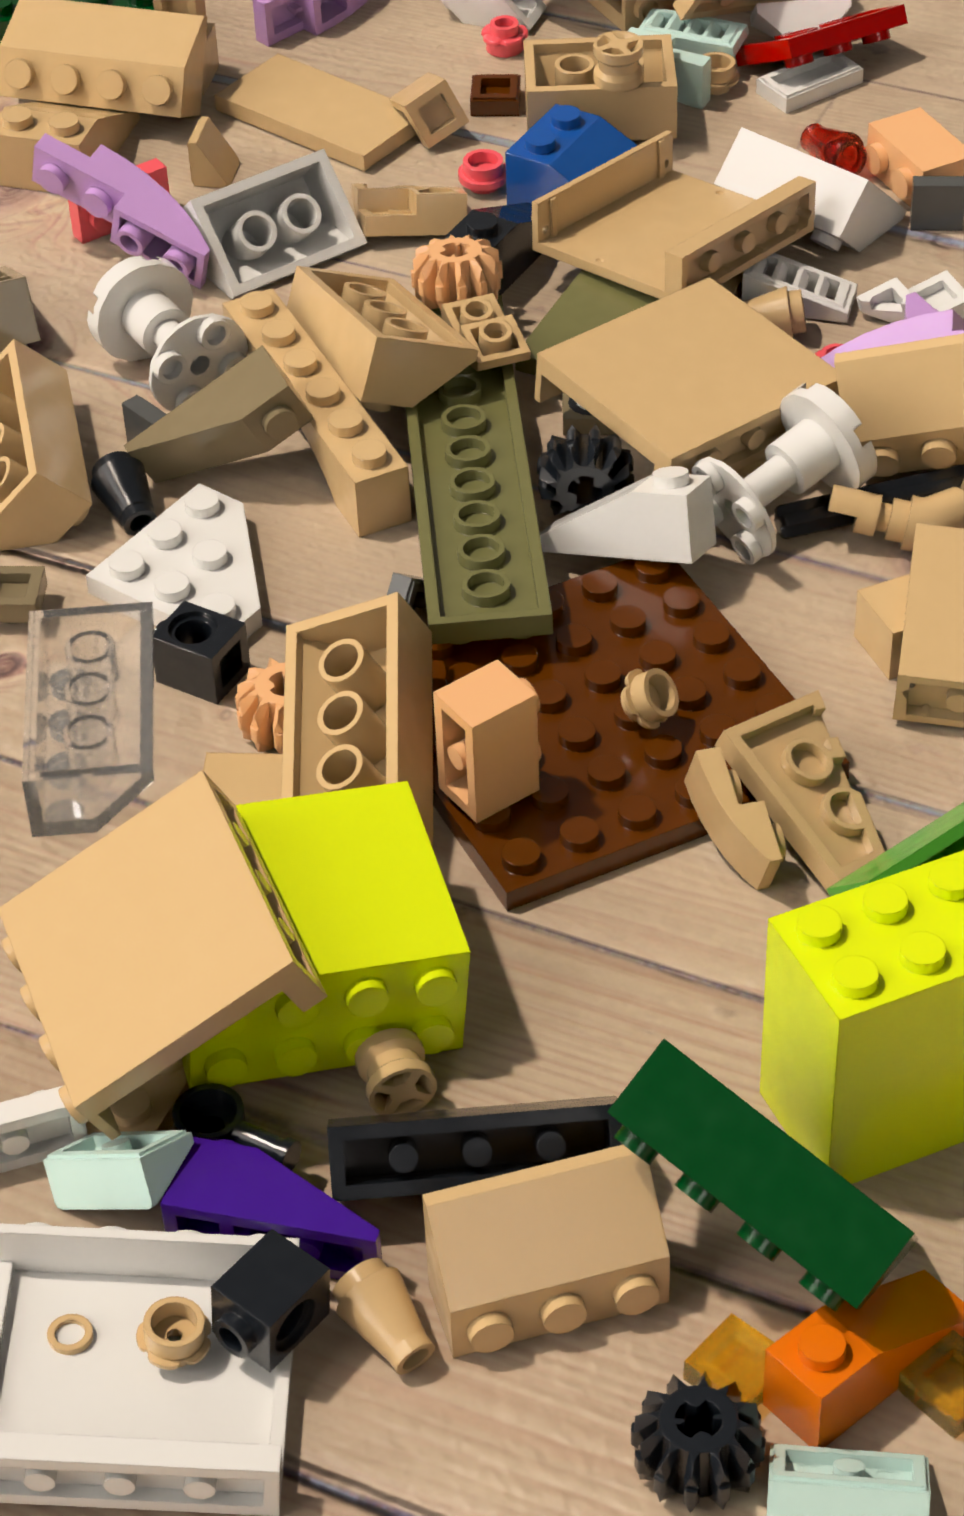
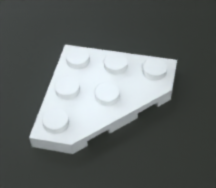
M200 483L86 575L89 594L155 626L161 621L166 620L183 601L245 622L247 639L263 626L244 504Z

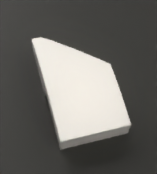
M947 270L909 289L895 277L856 297L858 307L862 313L890 323L904 320L906 295L916 292L934 309L938 311L954 309L964 319V288Z

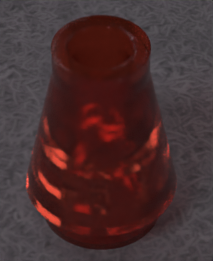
M818 123L807 126L802 132L800 144L803 150L808 152L810 156L856 175L863 170L867 160V152L862 139L857 134L824 127Z

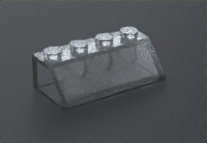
M153 602L29 611L22 786L32 837L98 832L154 782Z

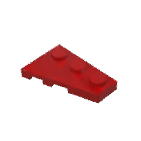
M904 4L876 8L819 24L820 29L818 27L807 28L774 36L775 40L742 45L735 55L737 66L784 60L785 68H792L814 62L813 52L823 50L824 56L850 51L853 49L851 41L861 38L863 45L891 38L889 29L908 24Z

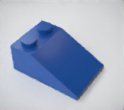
M555 104L505 152L507 205L526 202L532 204V201L638 145L601 116L580 111L575 106Z

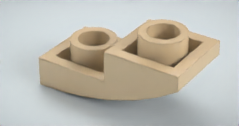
M494 293L442 304L441 319L479 350L476 361L470 365L476 371L530 360L531 351L513 315L504 316Z
M721 747L696 750L684 782L701 823L721 854L741 877L756 890L769 888L781 862L786 857L785 838L778 823H771L764 800L742 804L743 794L740 778L734 769L728 770Z

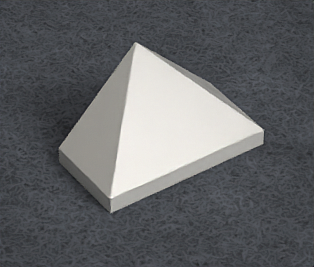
M795 0L757 3L750 15V22L752 27L773 38L777 35L812 27L820 29L819 24L845 17L852 6L851 0Z

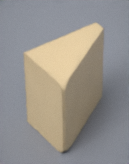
M201 116L187 143L191 180L194 186L223 188L232 184L240 161L211 119Z

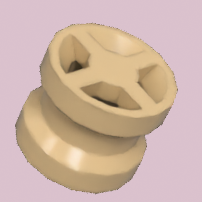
M616 30L603 33L594 40L593 54L598 60V64L594 67L593 81L596 86L610 92H626L638 88L643 83L644 69L639 63V59L643 56L644 42L640 36L632 32Z
M406 1028L385 1029L371 1035L358 1047L354 1056L355 1066L359 1076L367 1083L366 1096L370 1107L377 1114L416 1112L433 1099L437 1090V1080L428 1063L424 1062L425 1049L415 1032Z

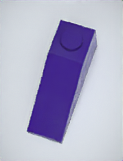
M193 1137L194 1144L168 1186L160 1203L165 1232L194 1230L204 1234L250 1236L260 1233L267 1234L273 1229L285 1238H300L299 1248L329 1267L330 1279L339 1280L351 1268L371 1258L382 1259L380 1230L260 1149L240 1145L231 1140H210Z

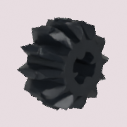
M597 424L592 427L589 434H581L571 425L567 431L566 439L554 435L551 436L550 441L547 443V452L541 453V457L538 458L537 474H539L538 491L541 499L551 500L550 507L553 510L554 516L568 510L571 513L634 483L635 476L632 474L634 458L631 450L622 449V441L616 433L601 438V431Z
M706 1371L697 1381V1385L687 1386L673 1374L670 1382L667 1384L666 1394L647 1390L646 1398L642 1402V1414L636 1415L635 1422L631 1424V1445L635 1448L634 1466L639 1474V1480H654V1492L657 1493L659 1502L679 1493L683 1495L684 1504L690 1513L699 1503V1498L709 1497L723 1510L727 1501L730 1500L731 1489L749 1493L750 1487L755 1481V1469L760 1467L761 1461L765 1459L766 1439L762 1437L761 1415L757 1409V1403L741 1402L742 1393L739 1391L736 1381L717 1390L712 1388V1381Z

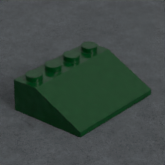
M665 1039L661 1041L607 1111L608 1114L622 1124L621 1128L614 1135L620 1143L649 1165L660 1154L683 1172L674 1184L676 1187L710 1213L714 1211L720 1202L745 1221L736 1232L738 1236L772 1262L775 1261L782 1251L807 1270L798 1283L835 1312L845 1300L854 1308L860 1309L919 1240L916 1234Z

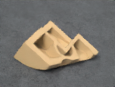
M351 183V197L356 218L365 237L447 235L467 216V193L459 187L397 185L388 188H367L365 183Z

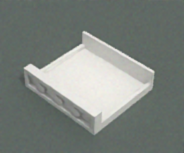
M32 1222L25 1225L0 1223V1503L261 1516L280 1515L293 1350L271 1372H268L247 1356L239 1358L231 1354L221 1345L212 1332L211 1286L265 1234L244 1236L204 1234L194 1230L164 1232L127 1230L118 1226L84 1228L52 1226L41 1222ZM286 1238L298 1247L300 1246V1238ZM172 1296L184 1297L199 1305L204 1315L209 1319L211 1333L207 1338L211 1341V1347L207 1355L194 1365L187 1364L175 1370L158 1368L149 1362L148 1353L142 1352L137 1346L136 1333L138 1326L143 1322L148 1308L156 1301ZM66 1314L84 1316L90 1321L93 1328L92 1343L86 1350L75 1355H64L54 1351L47 1339V1330L50 1324L58 1317ZM65 1324L57 1330L55 1338L62 1344H74L83 1338L85 1330L77 1324ZM172 1336L168 1339L170 1341L180 1340L182 1337Z

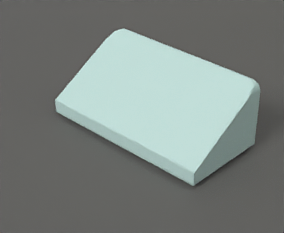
M186 1130L120 1132L121 1135L114 1140H111L103 1132H93L48 1154L43 1163L57 1208L61 1210L151 1209L163 1197L194 1144L192 1132H186Z
M776 1443L770 1445L766 1516H929L931 1489L929 1460L925 1455Z

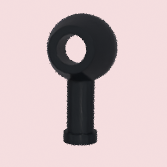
M216 1083L194 1086L181 1094L173 1106L172 1117L175 1130L192 1132L193 1137L210 1140L226 1139L237 1142L240 1145L256 1147L291 1171L298 1163L302 1150L301 1143L291 1137L284 1139L245 1121L243 1101L240 1095L228 1086Z

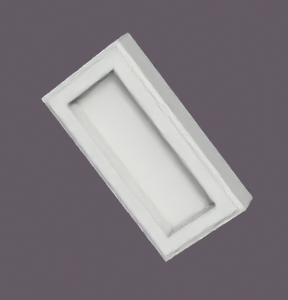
M824 52L813 56L814 62L792 68L783 67L757 78L756 93L787 114L863 83L864 68L842 53L824 56Z

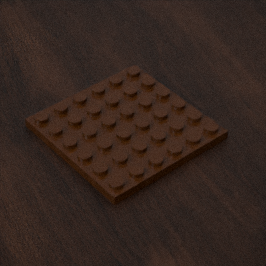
M627 559L549 586L553 614V634L532 636L527 639L503 638L471 641L461 645L450 643L432 645L433 806L507 911L708 835L691 802L684 782L696 750L715 748L714 745L723 730L796 700L679 563ZM498 659L518 678H524L529 681L539 697L540 711L537 713L538 742L542 753L539 760L540 790L476 823L439 788L433 692ZM653 668H659L665 671L674 681L678 691L679 705L676 713L668 717L665 722H660L658 728L646 729L625 714L621 705V692L626 687L625 677L630 671L641 669L645 672ZM845 757L841 765L849 780L850 762ZM726 761V765H727L728 770L732 769L731 766H730V765L727 763V761ZM740 779L743 794L742 804L757 802Z

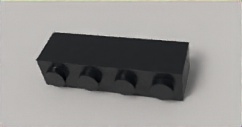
M604 1096L328 1119L327 1137L332 1198L336 1201L421 1195L623 1145L614 1137L622 1124L607 1113L617 1100V1097Z

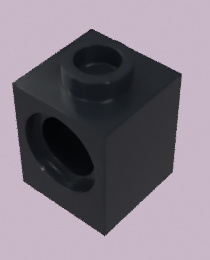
M183 601L166 620L161 621L150 635V650L153 654L156 682L216 705L248 672V668H251L246 623L187 601Z
M271 1229L211 1286L212 1332L221 1345L231 1354L239 1358L247 1356L268 1372H271L329 1315L330 1268Z

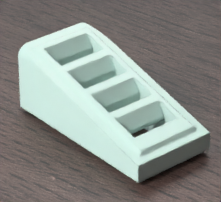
M651 9L639 26V29L660 34H671V36L675 37L676 49L701 55L709 52H723L735 57L749 34L748 25L744 23L712 17L680 20L676 11L668 9Z

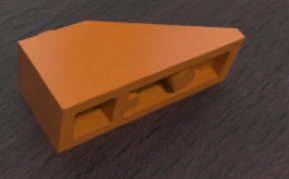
M924 1269L880 1285L860 1309L854 1308L846 1300L836 1312L827 1305L821 1306L765 1350L763 1405L808 1446L826 1447L964 1337V1301Z

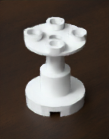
M142 255L130 257L113 266L98 282L93 292L98 300L94 306V314L88 310V327L94 339L115 358L137 361L153 357L149 372L150 390L158 403L165 409L172 411L247 357L248 344L246 336L240 326L229 317L210 313L189 318L193 300L191 285L185 275L170 261L158 256V260H146Z
M804 383L782 399L780 412L786 433L766 447L765 457L767 461L744 479L726 463L709 456L700 459L692 467V474L711 476L715 527L718 526L731 541L737 555L749 565L755 564L761 558L767 557L775 551L776 534L765 506L785 491L789 490L795 494H802L819 480H822L831 487L833 484L858 489L871 479L877 471V456L872 442L870 441L862 447L859 438L853 431L862 424L861 421L840 396L824 385L815 383L806 389V383Z

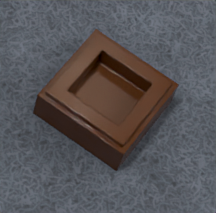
M472 75L470 95L471 116H519L521 75Z

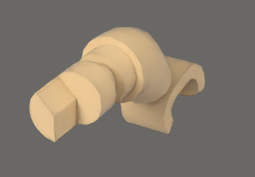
M964 479L960 488L951 487L926 497L912 495L910 501L893 498L892 504L882 502L883 495L837 484L832 486L828 511L855 517L853 533L873 537L875 530L885 532L884 539L900 543V550L912 552L916 523L964 528Z

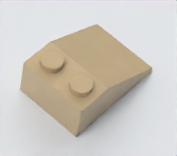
M34 101L4 107L0 112V186L48 192L40 184L32 181L34 146L45 133L89 157L92 156L101 144L117 153L140 120L139 113L45 101Z

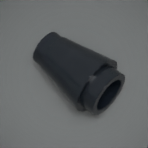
M124 451L106 454L95 463L92 469V491L123 526L126 533L135 536L157 518L143 463Z

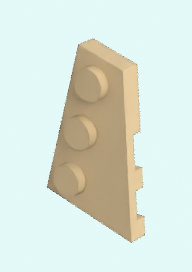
M819 690L723 730L714 746L721 747L725 760L737 772L739 778L757 801L764 800L771 820L780 825L785 838L826 890L884 853L885 850L861 792L850 787L841 765L846 755L839 738L829 736L822 718L826 707Z

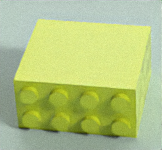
M408 781L236 805L328 997L303 1012L281 991L182 1058L189 1089L206 1083H216L232 1087L237 1084L286 1076L294 1077L311 1072L354 1066V1056L358 1047L371 1035L389 1028H406L415 1032L422 1041L425 1054H436L442 1051L463 1048L471 951Z
M964 850L768 918L760 1094L790 1137L851 1184L964 1142Z

